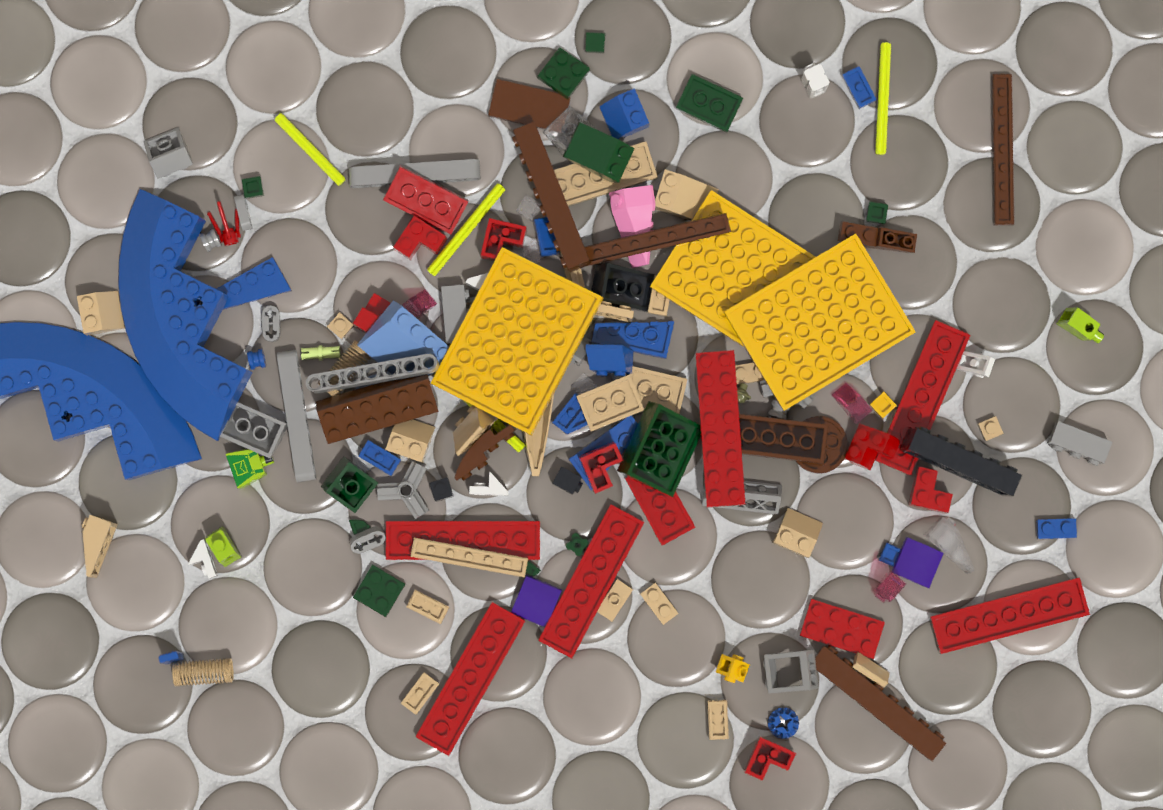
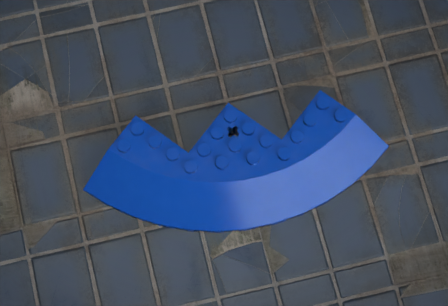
M139 189L128 216L119 257V296L126 333L141 368L159 395L183 419L199 431L218 441L253 372L203 348L229 298L225 293L180 272L206 221L167 200Z
M29 322L0 323V399L39 388L54 441L59 442L110 427L125 480L128 481L202 459L195 437L187 421L178 415L159 395L146 377L140 364L104 341L66 327ZM68 413L73 415L70 421L66 420Z

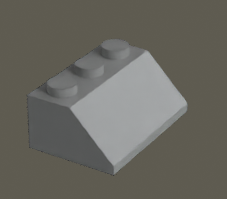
M237 402L220 437L271 459L281 443L288 426L280 420Z

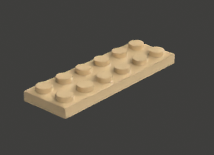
M647 142L632 145L635 149L619 183L608 182L577 164L555 169L554 172L568 206L657 179L658 176Z

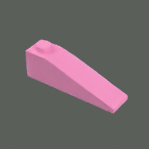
M653 185L625 188L609 193L612 213L621 237L653 229L654 222H651L652 211H655ZM650 251L628 256L632 268L648 265Z

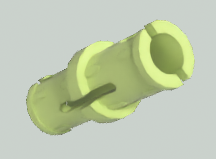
M318 345L315 348H301L302 360L340 358V346L323 347Z

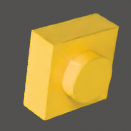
M883 392L869 406L883 419L897 405Z

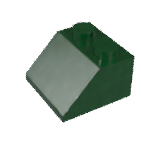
M343 456L321 487L331 497L356 513L378 482L355 463Z

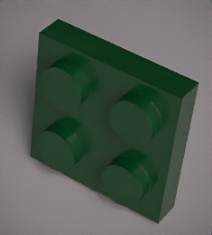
M559 47L538 74L537 79L566 99H569L588 75L590 68Z
M372 565L353 598L387 617L406 584Z

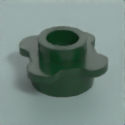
M574 533L571 541L566 544V548L575 552L576 556H581L583 549L588 546L589 542L587 539H582L578 533Z

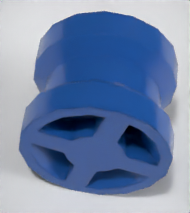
M258 349L257 352L247 351L251 370H255L256 367H266L263 349Z

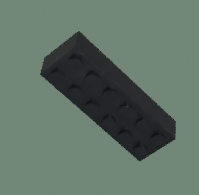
M924 427L908 429L900 451L1001 496H1014L1022 477L1021 474L1017 473L1018 469L1009 465L1007 467L1001 466L1000 461L994 458H983V454L978 451L965 450L966 446L960 443L947 442V437L939 434L937 436L930 434L931 431Z

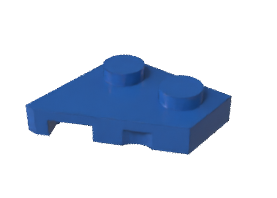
M577 393L573 395L552 422L567 435L588 425L576 397L578 396Z

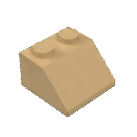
M118 291L95 292L77 296L83 333L85 335H96L125 329Z
M416 420L396 424L393 427L385 450L423 463L436 427Z
M787 508L773 544L805 558H810L823 523Z

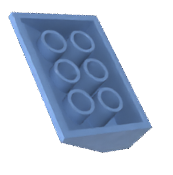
M394 300L357 344L376 362L432 354L438 359L439 366L449 349L445 342ZM428 359L425 362L426 368L434 366L433 359ZM413 362L406 365V371L408 372L415 369V363ZM389 366L387 371L393 375L396 372V366Z

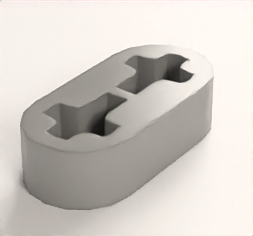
M244 194L234 196L242 230L253 229Z
M272 305L266 306L262 311L263 337L269 342H276L281 335L280 312ZM270 309L276 313V316H273V322H270V318L266 316ZM270 325H273V330L277 332V335H273L272 339L267 335V332H270Z
M375 526L352 536L350 539L351 550L356 554H361L382 545L386 539L384 530L381 527ZM356 542H360L362 545L358 546Z

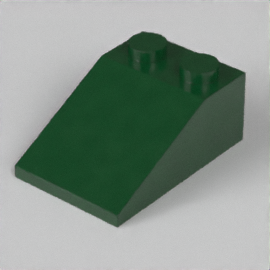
M578 122L563 157L608 182L619 183L635 148L619 139Z

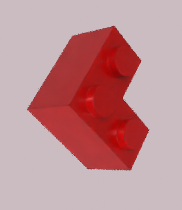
M413 216L393 248L411 261L421 245L437 255L447 241V237L421 219Z
M489 218L481 258L495 261L504 244L523 248L527 227Z
M374 293L366 307H362L353 325L362 332L367 333L391 303Z
M859 423L844 459L856 466L871 470L878 453L894 458L901 440L889 433Z
M615 442L608 443L578 457L595 494L613 486L605 468L623 461Z
M917 467L908 505L947 514L949 513L953 494L934 490L938 471Z
M759 736L744 773L763 781L770 763L789 771L796 753Z

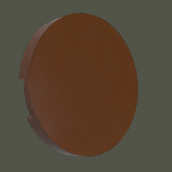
M814 416L802 421L828 425L824 465L795 462L804 470L816 474L827 473L837 468L843 462L848 451L847 436L842 426L835 420L825 416Z

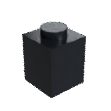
M563 467L560 468L552 483L571 495L574 492L578 493L583 485L580 482L582 477Z
M448 477L429 483L435 502L454 497Z

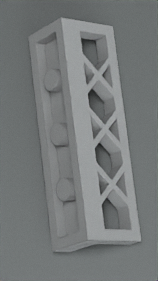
M744 481L745 501L753 499L757 503L754 505L746 503V505L716 507L779 515L782 485ZM705 484L702 506H707ZM768 501L776 502L775 508L767 507L765 503Z

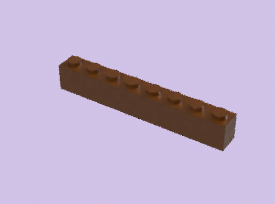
M535 122L514 129L515 136L512 137L516 148L520 147L522 152L519 154L523 165L527 164L529 169L525 172L529 182H534L535 188L532 190L536 199L540 198L542 205L539 207L543 217L547 215L549 220L546 223L549 233H554L556 240L553 243L556 250H561L563 257L560 258L563 268H568L571 273L591 265Z
M830 645L827 648L822 646L815 655L816 670L928 760L933 762L947 744L943 741L945 737L936 730L934 733L929 730V724L923 719L917 720L912 716L914 712L908 707L902 708L897 704L899 700L893 695H885L882 692L884 688L876 682L870 683L867 680L868 677L859 671H855L852 668L853 664L845 657L840 659L836 656L838 652Z

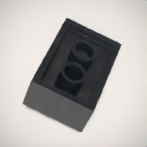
M610 263L596 264L591 291L604 298L603 301L612 303V306L619 307L623 305L631 307L632 310L648 312L652 291L650 285L654 281L655 274Z

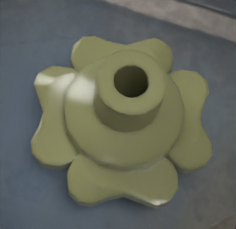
M741 383L739 388H737L739 403H744L746 400L751 399V396L746 391L748 385Z

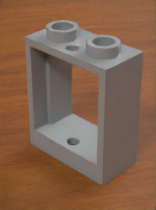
M814 650L764 655L763 666L766 670L765 685L768 689V694L818 689ZM800 656L803 685L778 687L775 659Z

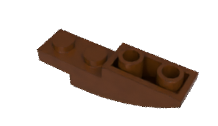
M844 221L840 222L838 241L842 242L857 234L863 246L867 248L915 253L917 234Z
M509 425L499 433H496L491 428L484 433L463 457L454 477L456 481L459 479L464 481L473 475L471 471L476 467L480 470L488 464L486 460L490 458L486 451L488 450L491 453L499 447L497 443L504 439L506 442L514 437L513 432L517 430L516 427Z

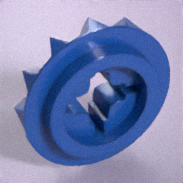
M778 708L771 713L768 719V727L774 736L781 739L790 738L798 730L799 719L791 709ZM779 716L784 720L791 719L787 723L788 731L783 726L776 728L781 723Z

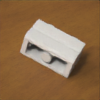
M813 63L806 66L801 81L804 88H806L809 98L825 93L830 82L827 76L824 75L825 72L822 65H815Z

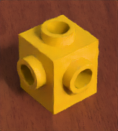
M722 654L715 672L724 675V680L734 684L736 680L744 682L750 664L743 662V657L734 654L732 657Z

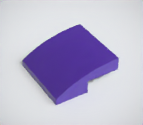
M906 537L891 573L923 587L930 588L944 553Z
M526 575L511 613L545 627L554 611L562 589Z

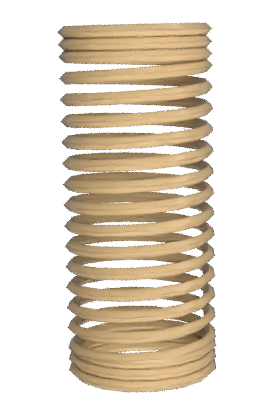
M354 340L351 343L352 345H350L351 348H348L349 351L345 350L344 356L341 355L339 361H336L338 364L334 363L335 366H332V368L339 370L353 366L356 367L357 365L362 366L361 364L365 365L364 362L368 363L367 360H370L372 357L358 347V342ZM333 376L331 378V385H336V383L338 384V376ZM339 390L328 392L331 396L341 394Z
M223 658V660L219 659V662L218 659L216 661L213 659L212 662L211 660L208 662L206 659L205 662L202 660V665L200 660L198 662L196 660L195 664L194 661H188V664L187 661H182L181 664L180 662H174L172 665L174 686L203 685L204 683L217 684L218 682L232 683L234 678L232 659Z

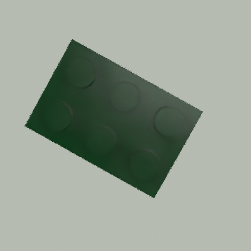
M692 74L676 106V110L727 133L743 101V97Z

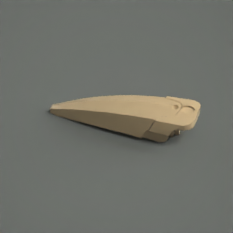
M554 394L532 436L523 431L532 476H539L541 471Z

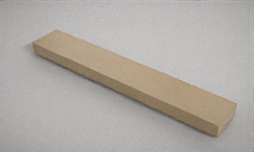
M414 538L411 557L519 577H525L528 558L419 538Z

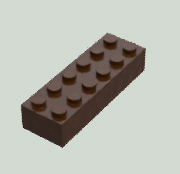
M428 374L380 382L315 401L317 414L328 444L439 412Z
M739 414L742 455L824 465L828 425Z

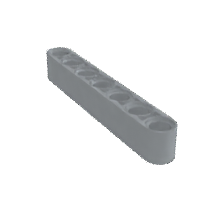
M478 159L348 168L350 188L390 186L400 165L434 183L476 181L481 179L480 160Z
M295 349L277 352L296 482L316 480L297 351Z
M423 354L322 372L307 377L306 387L313 393H324L431 374L438 370L439 361L432 354ZM428 359L434 360L432 368L425 367V362ZM408 363H415V369L413 371H406V365ZM389 366H396V372L393 375L387 374ZM371 369L377 370L375 378L368 377ZM353 372L358 373V379L350 382V374ZM333 376L339 377V382L336 385H331L330 383ZM319 379L320 386L313 389L311 386L312 381Z

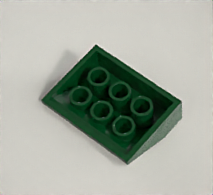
M649 401L617 471L673 497L702 435L701 425L658 403Z

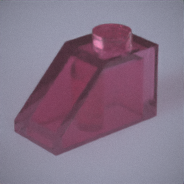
M425 289L402 304L417 319H420L437 305Z
M847 383L831 395L855 424L859 423L873 411L865 400Z
M887 572L873 590L876 593L875 597L883 603L885 601L889 603L905 587L906 583L892 572Z

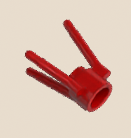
M218 201L217 205L225 230L221 232L210 212L207 215L219 235L221 243L224 242V246L239 243L238 238H241L237 209H235L234 231L233 228L228 227L221 202Z

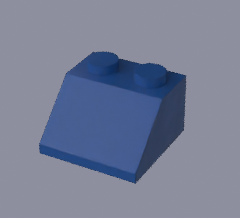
M635 88L617 95L599 106L611 136L620 140L649 128V121Z
M586 344L589 368L597 376H607V373H614V376L625 377L626 374H632L633 350L623 345Z

